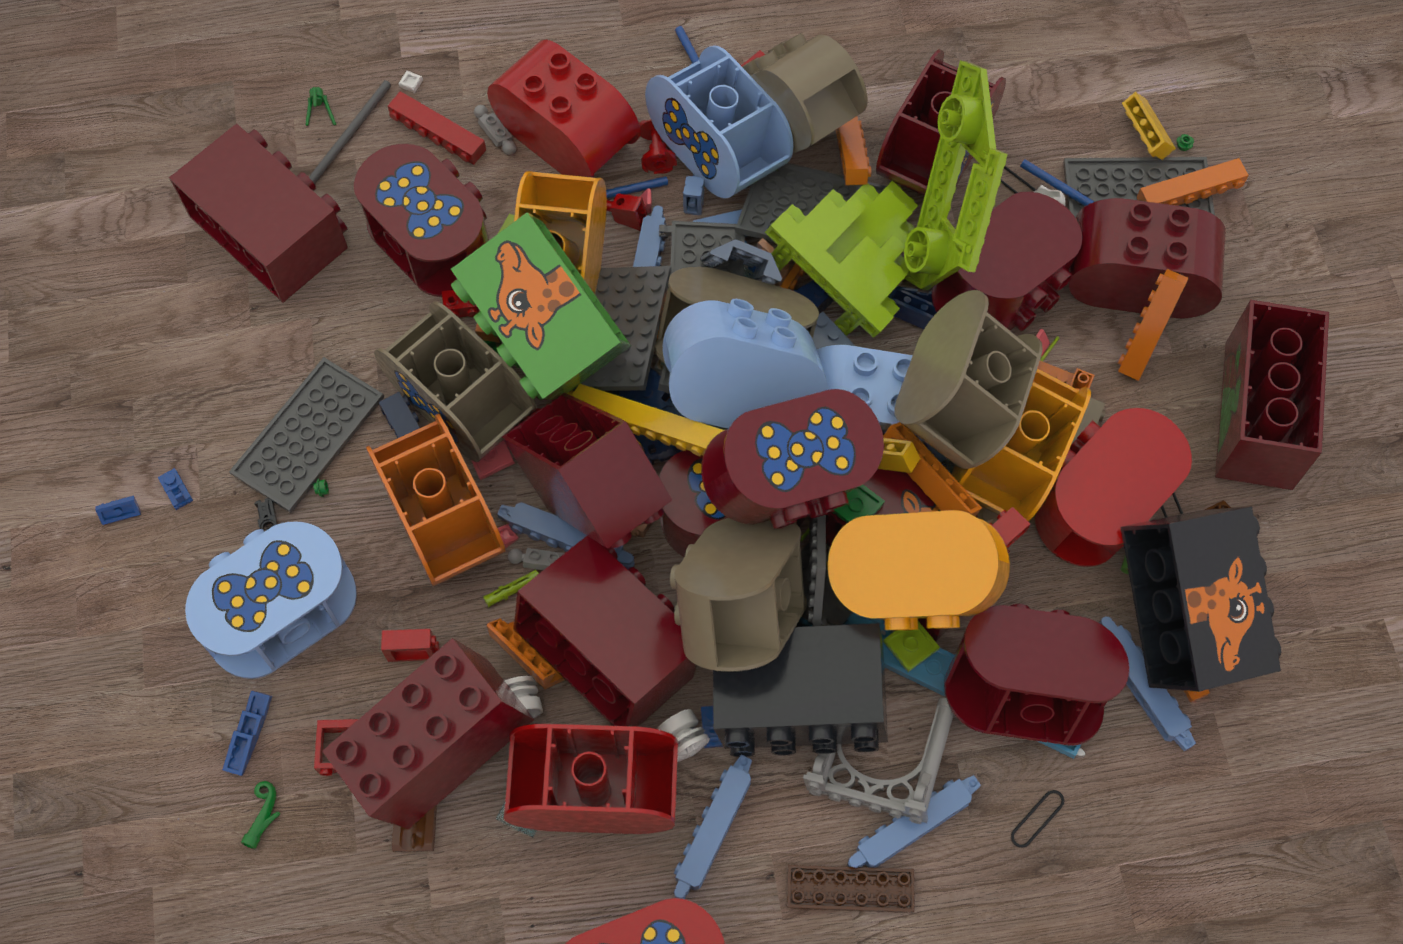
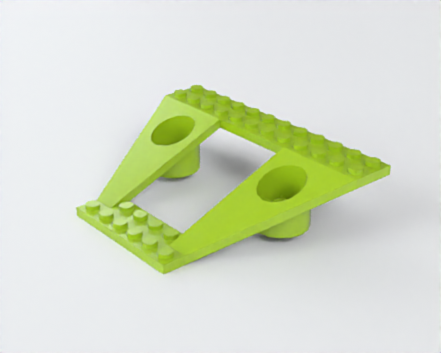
M960 60L952 93L945 99L940 108L938 116L940 139L917 227L909 233L904 247V261L910 270L904 279L923 290H929L961 268L968 272L976 271L987 227L990 223L992 209L995 205L996 194L1001 183V176L1006 165L1007 154L996 149L987 69L967 61ZM967 150L980 164L973 163L955 229L947 217L951 209L957 179L961 172L963 157Z

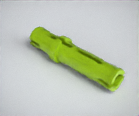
M535 569L505 586L501 585L497 590L484 595L483 598L488 608L502 600H508V597L517 593L519 589L538 575L537 570Z

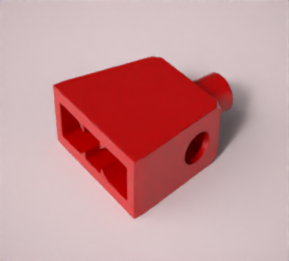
M617 194L613 201L607 200L606 211L612 212L616 223L641 231L643 218L648 215L642 197Z

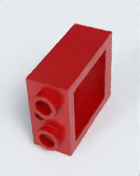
M431 629L382 631L381 651L388 662L426 661L439 650V641H437L436 635H433Z
M358 719L317 720L314 769L320 775L331 776L332 773H337L331 763H322L324 733H343Z

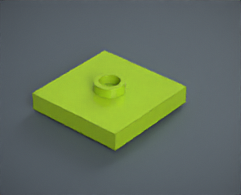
M919 621L918 630L894 631L883 639V643L907 672H910L940 649V646Z

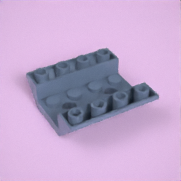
M736 239L709 251L700 259L704 261L705 266L710 268L718 267L727 262L728 259L733 261L738 259L744 261L743 264L751 268L756 266L752 277L754 280L772 285L782 280L771 253Z

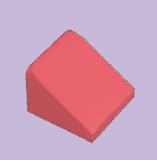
M648 188L639 197L643 198L647 213H651L652 192Z
M1043 329L1039 330L1036 335L1042 342L1041 357L1050 345Z
M508 524L497 528L505 549L519 539Z

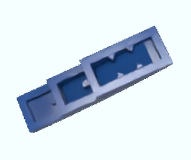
M254 690L251 691L246 710L242 711L238 728L233 732L223 771L243 776L262 730L271 703V695Z

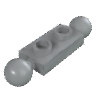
M484 105L476 106L474 115L478 118V124L496 147L503 145L502 149L505 154H514L516 152V144L512 142L511 134L494 113L487 115L488 110Z
M515 548L509 551L508 560L513 564L523 561L524 568L544 570L564 553L527 548L524 554L521 550Z

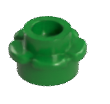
M1182 134L1176 140L1178 149L1188 151L1193 147L1194 139L1187 134Z
M319 478L314 483V491L320 497L329 494V487L326 479L320 480Z

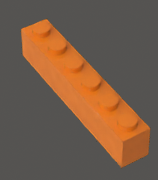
M856 116L835 130L845 185L868 184V177H871V166H869L867 147H865V138H863L862 123Z
M1240 158L1142 187L1137 195V200L1175 206L1184 203L1189 204L1194 200L1206 199L1216 193L1222 194L1229 189L1241 188L1244 186L1249 175Z
M1169 269L1166 270L1164 275L1160 273L1155 283L1159 286L1156 291L1152 290L1148 301L1151 303L1149 307H1144L1140 315L1143 320L1141 323L1137 322L1133 333L1136 335L1134 339L1129 338L1125 347L1128 351L1126 355H1121L1117 363L1121 365L1118 372L1139 381L1187 283L1188 277Z
M900 422L888 428L883 438L913 442L920 460L913 471L908 474L937 505L938 509L941 511H963L976 517L982 507L917 436Z

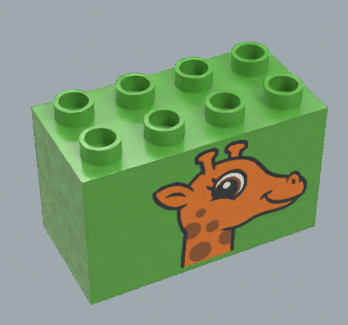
M528 212L451 269L457 277V280L451 283L453 290L464 303L469 301L472 305H476L479 308L480 312L474 315L475 321L487 335L492 333L495 337L499 336L503 344L497 347L498 353L509 367L513 365L517 368L521 367L526 376L519 381L532 399L538 397L540 400H554L562 393L570 392L631 347V344L543 221Z

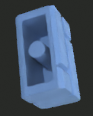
M687 176L683 190L684 213L701 215L704 203V179L699 176Z

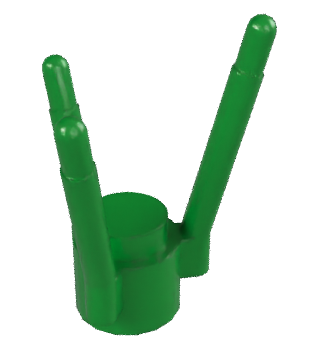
M313 87L309 90L305 125L309 126L312 104L316 107L324 102L329 117L335 126L336 122L328 104L327 96L323 95V90L320 87Z

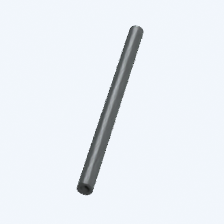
M387 80L383 81L311 173L309 178L314 184L391 87L390 82Z

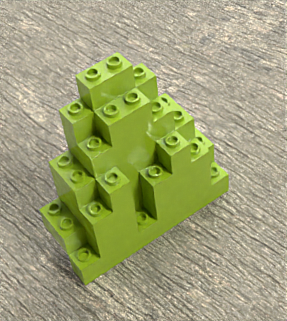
M893 181L880 194L869 183L862 185L847 202L840 193L833 189L807 216L803 215L802 211L792 204L770 225L765 233L778 245L771 254L779 272L793 259L845 310L835 320L834 324L846 336L860 325L874 338L886 327L900 309L888 295L910 271L906 266L904 257L900 254L904 251L909 233L914 229V226L908 223L906 219L918 205Z

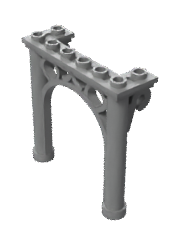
M939 698L923 758L911 773L891 780H880L865 776L848 763L842 752V744H837V753L842 764L832 768L836 752L818 754L812 773L807 772V775L804 774L803 777L807 790L815 796H821V794L829 796V799L833 801H848L850 805L855 807L866 806L873 812H888L890 816L895 818L906 816L909 817L911 822L916 824L927 823V809L954 716L947 699ZM847 770L851 775V779L845 784L836 782L834 780L835 773ZM919 775L916 789L913 791L912 786L908 782ZM855 778L858 779V784L864 788V792L850 789L856 782ZM903 785L909 791V796L906 799L895 798L891 794L892 790ZM884 787H888V799L874 795L878 791H884Z

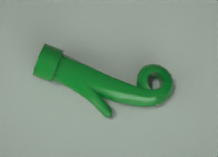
M269 781L259 782L254 789L255 795L260 799H266L249 831L244 834L240 842L251 849L257 848L263 832L280 815V812L271 815L276 800V789ZM267 788L268 792L263 794L260 790Z

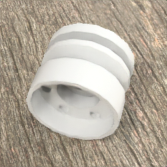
M519 676L505 680L506 684L533 718L543 713L540 697L534 696L538 693V688L536 687V680L532 676Z
M691 709L671 716L657 728L674 735L678 739L677 762L695 755L710 740L708 735L703 734L704 729L702 727L695 728L699 721Z

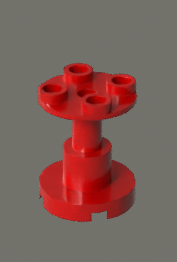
M651 119L641 121L639 123L641 129L640 136L646 140H652V143L649 145V151L643 154L641 158L642 169L649 173L648 170L653 171L654 174L671 172L673 166L677 165L676 154L667 149Z

